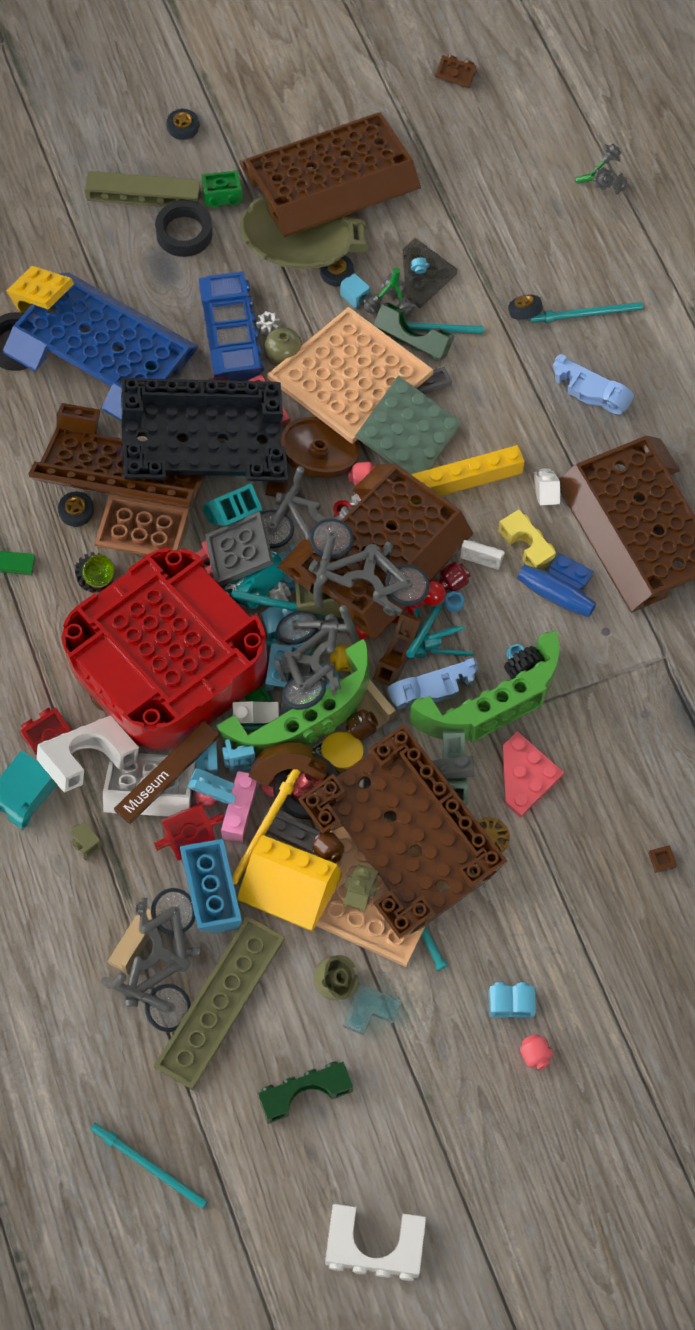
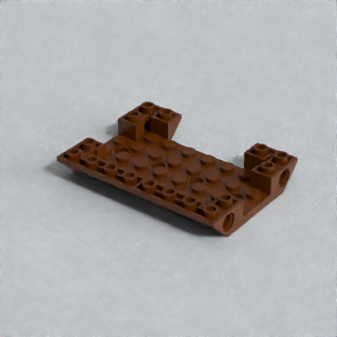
M381 112L239 161L253 187L259 186L266 197L269 213L284 238L421 189L413 159Z
M647 435L577 463L559 478L562 496L631 613L667 598L669 590L695 580V515L671 477L672 474L679 472L680 469L662 440ZM615 465H623L625 470L619 471L615 468ZM640 496L644 499V502H636L634 497ZM659 528L664 533L657 535L653 532V529ZM680 561L683 567L677 568L673 565V562Z
M377 464L353 488V492L363 499L341 520L352 530L354 537L353 546L345 556L330 559V563L360 553L369 544L379 546L382 553L385 543L390 542L393 545V550L388 560L396 567L412 565L420 568L427 575L430 582L460 550L464 540L468 541L473 536V532L460 509L397 464ZM417 499L421 504L415 505L411 500ZM337 524L331 530L336 533L332 554L344 551L350 542L348 532ZM394 525L397 529L389 530L386 526ZM328 534L322 540H314L315 545L322 552H324ZM303 539L278 564L277 568L305 589L311 591L317 577L316 574L308 569L313 560L320 562L322 556L313 550L310 540ZM366 559L331 572L344 576L351 571L364 570ZM375 563L373 574L380 579L385 587L388 574ZM401 570L403 574L412 579L413 583L410 592L396 595V597L404 601H412L426 586L425 581L415 571ZM391 578L389 585L395 584L396 582ZM327 579L322 591L339 604L347 606L354 625L374 640L398 616L396 614L394 616L387 615L383 611L384 606L373 600L372 597L375 589L369 581L356 579L353 581L354 586L348 588ZM387 598L391 603L401 608L402 611L406 608V606L396 603L391 598Z
M404 724L370 747V754L339 776L335 777L332 774L298 798L323 834L344 827L371 866L379 871V877L390 892L374 902V905L399 940L422 929L490 880L507 863L506 858ZM364 778L371 780V786L367 789L359 786L360 781ZM388 812H393L397 816L396 820L392 823L384 820ZM414 846L422 849V853L418 857H412L409 853L410 849ZM445 881L448 884L447 889L444 892H438L435 889L437 882Z

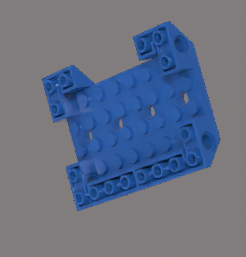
M69 272L58 273L70 277L74 285L49 308L56 309L57 312L51 314L47 312L49 309L32 304L13 326L3 353L36 372L47 359L48 350L111 386L102 410L121 421V378L168 379L173 372L178 375L196 352L198 345ZM86 327L90 331L85 333L80 331V329ZM120 346L123 350L115 351L113 348ZM149 365H154L156 369L148 370L146 367Z

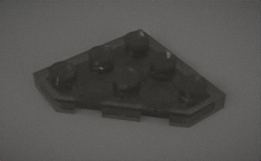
M414 238L403 248L405 298L410 301L414 300V304L421 308L457 275L458 269L417 238ZM416 258H426L429 267H427L426 272L417 274L411 269V261Z

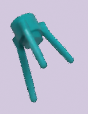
M453 626L435 633L426 634L423 640L425 650H431V654L473 656V652L438 649V646H442V636L465 629V626Z

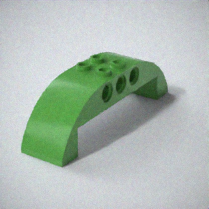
M364 639L345 649L347 663L353 673L340 680L341 689L337 690V695H332L329 687L326 689L322 700L313 707L303 710L291 709L247 735L237 717L233 715L217 725L222 741L225 743V740L229 739L231 748L234 750L243 745L247 747L253 746L255 757H257L263 750L272 745L296 742L310 746L320 736L331 734L336 729L335 727L346 721L356 711L367 691L370 666ZM319 693L313 696L312 698L308 699L307 701L303 702L302 704L314 700L319 695Z

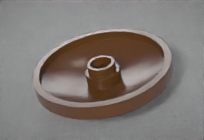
M304 417L294 420L285 427L281 435L280 446L286 447V461L296 470L299 466H302L305 470L304 474L310 476L332 478L344 475L352 469L359 456L357 440L351 444L318 417Z

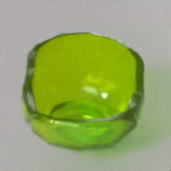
M105 555L91 556L83 566L82 575L85 582L94 588L108 585L114 576V564L111 559Z

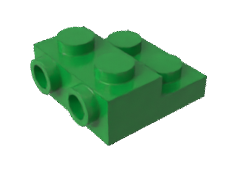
M238 170L201 174L206 207L216 208L219 205L226 204L235 206L238 203H243Z

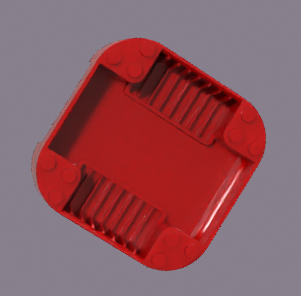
M169 548L159 549L128 568L129 571L97 595L94 593L76 606L65 619L61 636L65 654L77 681L109 716L113 717L137 745L150 750H168L177 747L203 721L209 725L233 707V702H239L254 691L262 683L268 671L269 654L265 631L259 617L256 614L250 617L244 611V608L238 605L230 597L231 595L218 584V581L207 573L203 559L196 553L181 548V551L170 550Z

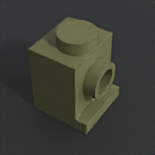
M85 821L74 825L69 830L73 838L71 843L78 851H81L84 860L102 848L100 839Z

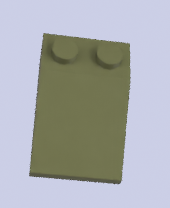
M295 581L297 610L322 615L334 614L339 618H343L339 610L340 606H342L322 591L323 607L317 608L313 596L314 587L311 591H308Z

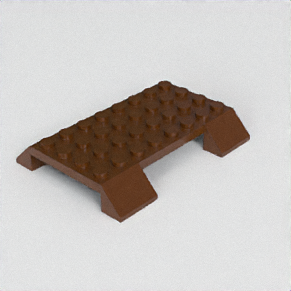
M66 403L61 404L56 414L57 427L41 461H34L29 471V477L35 481L190 509L194 508L205 475H166L165 480L124 479L122 439L96 434L100 409ZM180 437L177 439L180 442L188 441L184 437Z

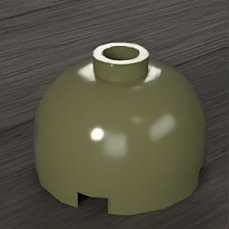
M282 327L273 330L266 337L264 345L265 357L273 365L278 366L286 358L296 355L301 349L302 341L300 336L290 328Z
M343 955L330 956L322 960L314 971V985L317 991L324 998L335 1001L354 995L359 981L358 974L355 975L353 969L355 968L354 963Z

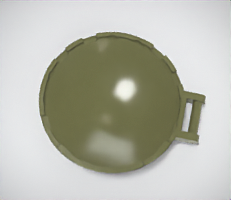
M259 197L251 202L250 207L244 210L241 215L240 233L246 245L259 257L279 266L295 269L319 268L338 261L347 252L365 253L369 250V244L366 241L365 235L366 221L363 219H349L347 216H343L284 238L269 213L266 198ZM353 231L358 232V240H354Z

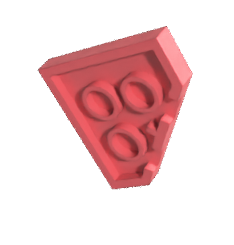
M517 731L502 747L505 804L521 818L564 775V772Z

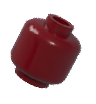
M453 562L440 572L442 578L439 581L446 590L449 588L451 591L457 592L469 583L470 574L463 563Z

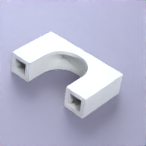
M110 715L38 744L37 761L63 792H67L83 785L84 769L71 755L73 752L83 748L97 749L106 754L118 769H122L137 762L139 747Z
M333 1204L325 1265H329V1269L343 1271V1268L353 1269V1273L367 1274V1271L376 1272V1276L389 1278L390 1274L400 1275L399 1279L413 1281L414 1278L419 1277L426 1217L403 1214L399 1243L395 1250L386 1257L371 1258L361 1253L354 1243L353 1229L356 1207Z

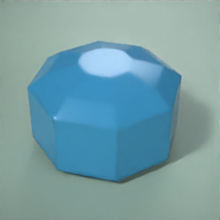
M452 591L446 594L444 605L448 611L458 612L462 610L465 599L460 592Z

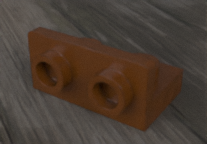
M442 55L435 77L470 88L473 77L477 74L478 70L472 61L465 60L463 62L458 60L456 56Z

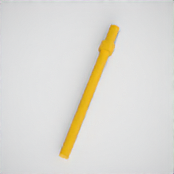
M292 769L287 780L282 782L279 787V794L232 875L233 884L237 885L248 866L255 846L261 836H265L287 795L292 793L293 785L301 771Z

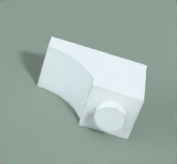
M233 702V715L237 717L240 724H268L278 718L280 714L281 702Z

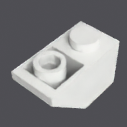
M543 468L539 469V472H534L536 496L540 506L560 504V480L554 471Z

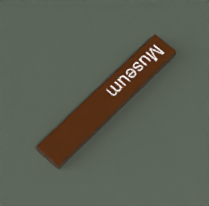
M203 721L114 807V811L131 824L220 737V734Z

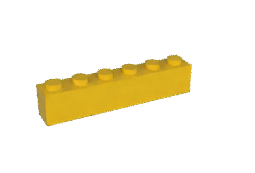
M518 445L411 475L440 496L522 474L525 461ZM417 499L411 500L413 504L420 502Z

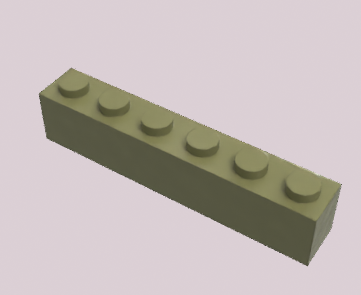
M88 171L85 191L87 201L165 207L172 202L182 200L193 201L199 204L201 187L200 180Z

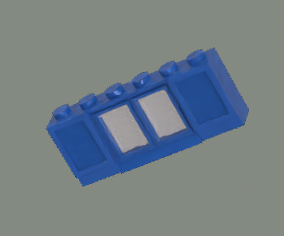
M244 271L198 278L214 380L248 381L260 375L264 371L263 360H259L258 355H261L260 343L256 344L255 340L258 339L257 327L253 328V323H256L255 313L250 311V307H253L252 296H248L247 293L250 291L249 280H245Z

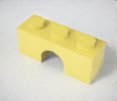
M519 509L499 522L498 531L509 545L517 541H524L530 545L529 548L524 550L522 560L526 565L543 570L555 559L556 551L553 545L545 541L541 531L535 529L531 524L530 518Z

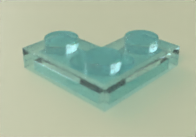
M360 984L343 1027L364 1035L372 1015L393 1023L401 1001Z

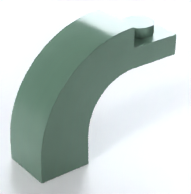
M443 731L442 759L465 757L464 731ZM467 778L447 779V782L463 803L468 805Z

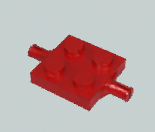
M199 803L160 820L165 831V838L153 843L155 849L158 851L169 846L173 850L176 860L179 861L182 859L180 846L216 840L213 834V826L224 821L223 815L220 813L209 818L205 814L202 804Z

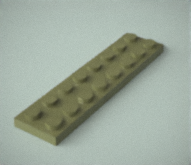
M246 916L159 1056L154 1069L190 1090H194L284 942L285 937Z

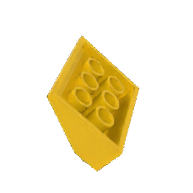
M262 835L251 854L237 901L313 932L343 875L338 865Z

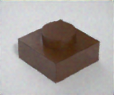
M288 478V482H268L265 494L276 497L277 493L287 494L290 478Z
M670 845L649 850L648 854L655 873L676 868L677 864Z

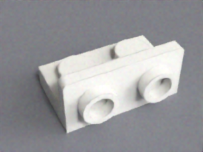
M464 540L460 558L499 570L505 552L475 541Z

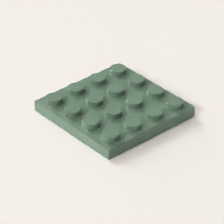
M398 375L355 437L391 464H397L409 474H414L431 468L462 422Z

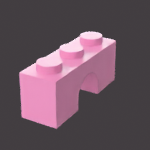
M237 771L234 788L231 793L236 798L233 804H228L221 828L222 839L242 844L248 827L250 808L252 804L254 805L259 787V782L250 778L249 773Z

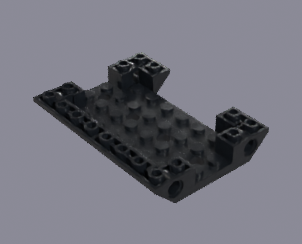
M121 378L122 467L124 479L165 480L166 475L244 476L247 481L288 482L286 447L280 446L283 416L281 382ZM143 436L146 437L147 440L139 441L137 438ZM180 437H184L188 441L180 442L177 439ZM224 438L227 442L220 443L217 439ZM264 439L267 443L261 444L257 440Z

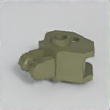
M358 864L353 875H348L344 886L347 888L343 906L348 907L350 905L359 908L360 912L364 913L370 898H374L378 888L376 881L379 871Z

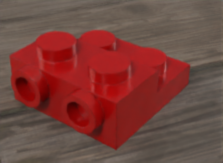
M49 707L39 713L40 718L33 722L30 719L21 725L23 729L19 733L36 757L38 744L71 731L57 708L51 710Z

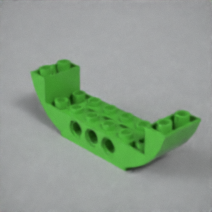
M557 631L545 632L539 636L536 649L544 661L537 663L533 669L520 672L516 678L510 681L504 680L497 688L485 690L478 698L466 700L462 706L447 710L443 716L430 695L425 698L420 697L411 705L410 724L421 732L442 740L443 731H464L465 740L473 743L543 706L544 698L553 682L559 657Z

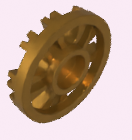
M484 817L478 820L479 824H486L487 827L483 828L493 843L497 845L500 849L499 851L503 853L508 847L510 840L507 826L495 817ZM489 822L493 823L492 828H489ZM497 824L501 827L500 830L495 829ZM503 839L506 840V842L504 845H502L498 842V840Z

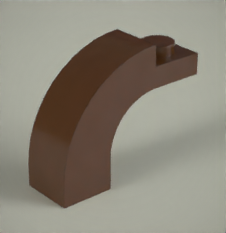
M406 612L400 614L392 640L384 656L378 662L373 680L388 686L398 680L409 658L406 652L417 635L422 619Z
M284 742L263 750L252 762L249 777L268 786L274 776L280 771L297 769L323 781L327 773L328 764L321 758L312 756V747L296 742Z

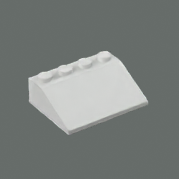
M138 753L137 762L122 769H118L110 760L103 789V812L116 813L114 807L168 755ZM196 761L140 815L171 816L190 808L193 790L187 787L194 772Z

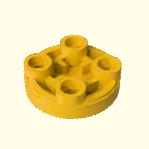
M332 733L322 743L321 756L329 760L340 774L363 758V745L351 733Z

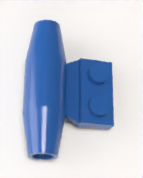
M558 553L549 565L548 572L524 565L517 576L519 581L537 595L565 610L590 617L597 603L580 591L591 580L594 571L561 553Z

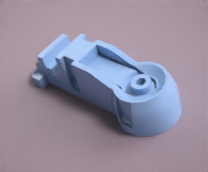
M562 354L556 357L553 364L556 383L560 384L562 380L567 381V379H570L568 395L576 397L587 405L602 406L607 411L617 415L622 414L628 409L634 399V394L629 388L619 382L610 381L568 360Z
M470 658L462 663L397 681L387 688L391 701L397 709L411 707L412 703L420 697L425 698L430 695L434 703L457 697L459 693L458 680H460V683L465 682L467 687L471 686L475 678L474 675L478 671L477 661L474 658Z

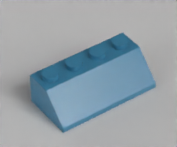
M223 839L180 846L197 929L214 933L239 929L242 920Z

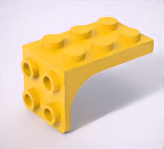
M31 266L6 291L20 313H25L32 304L49 309L74 285V282L70 277Z

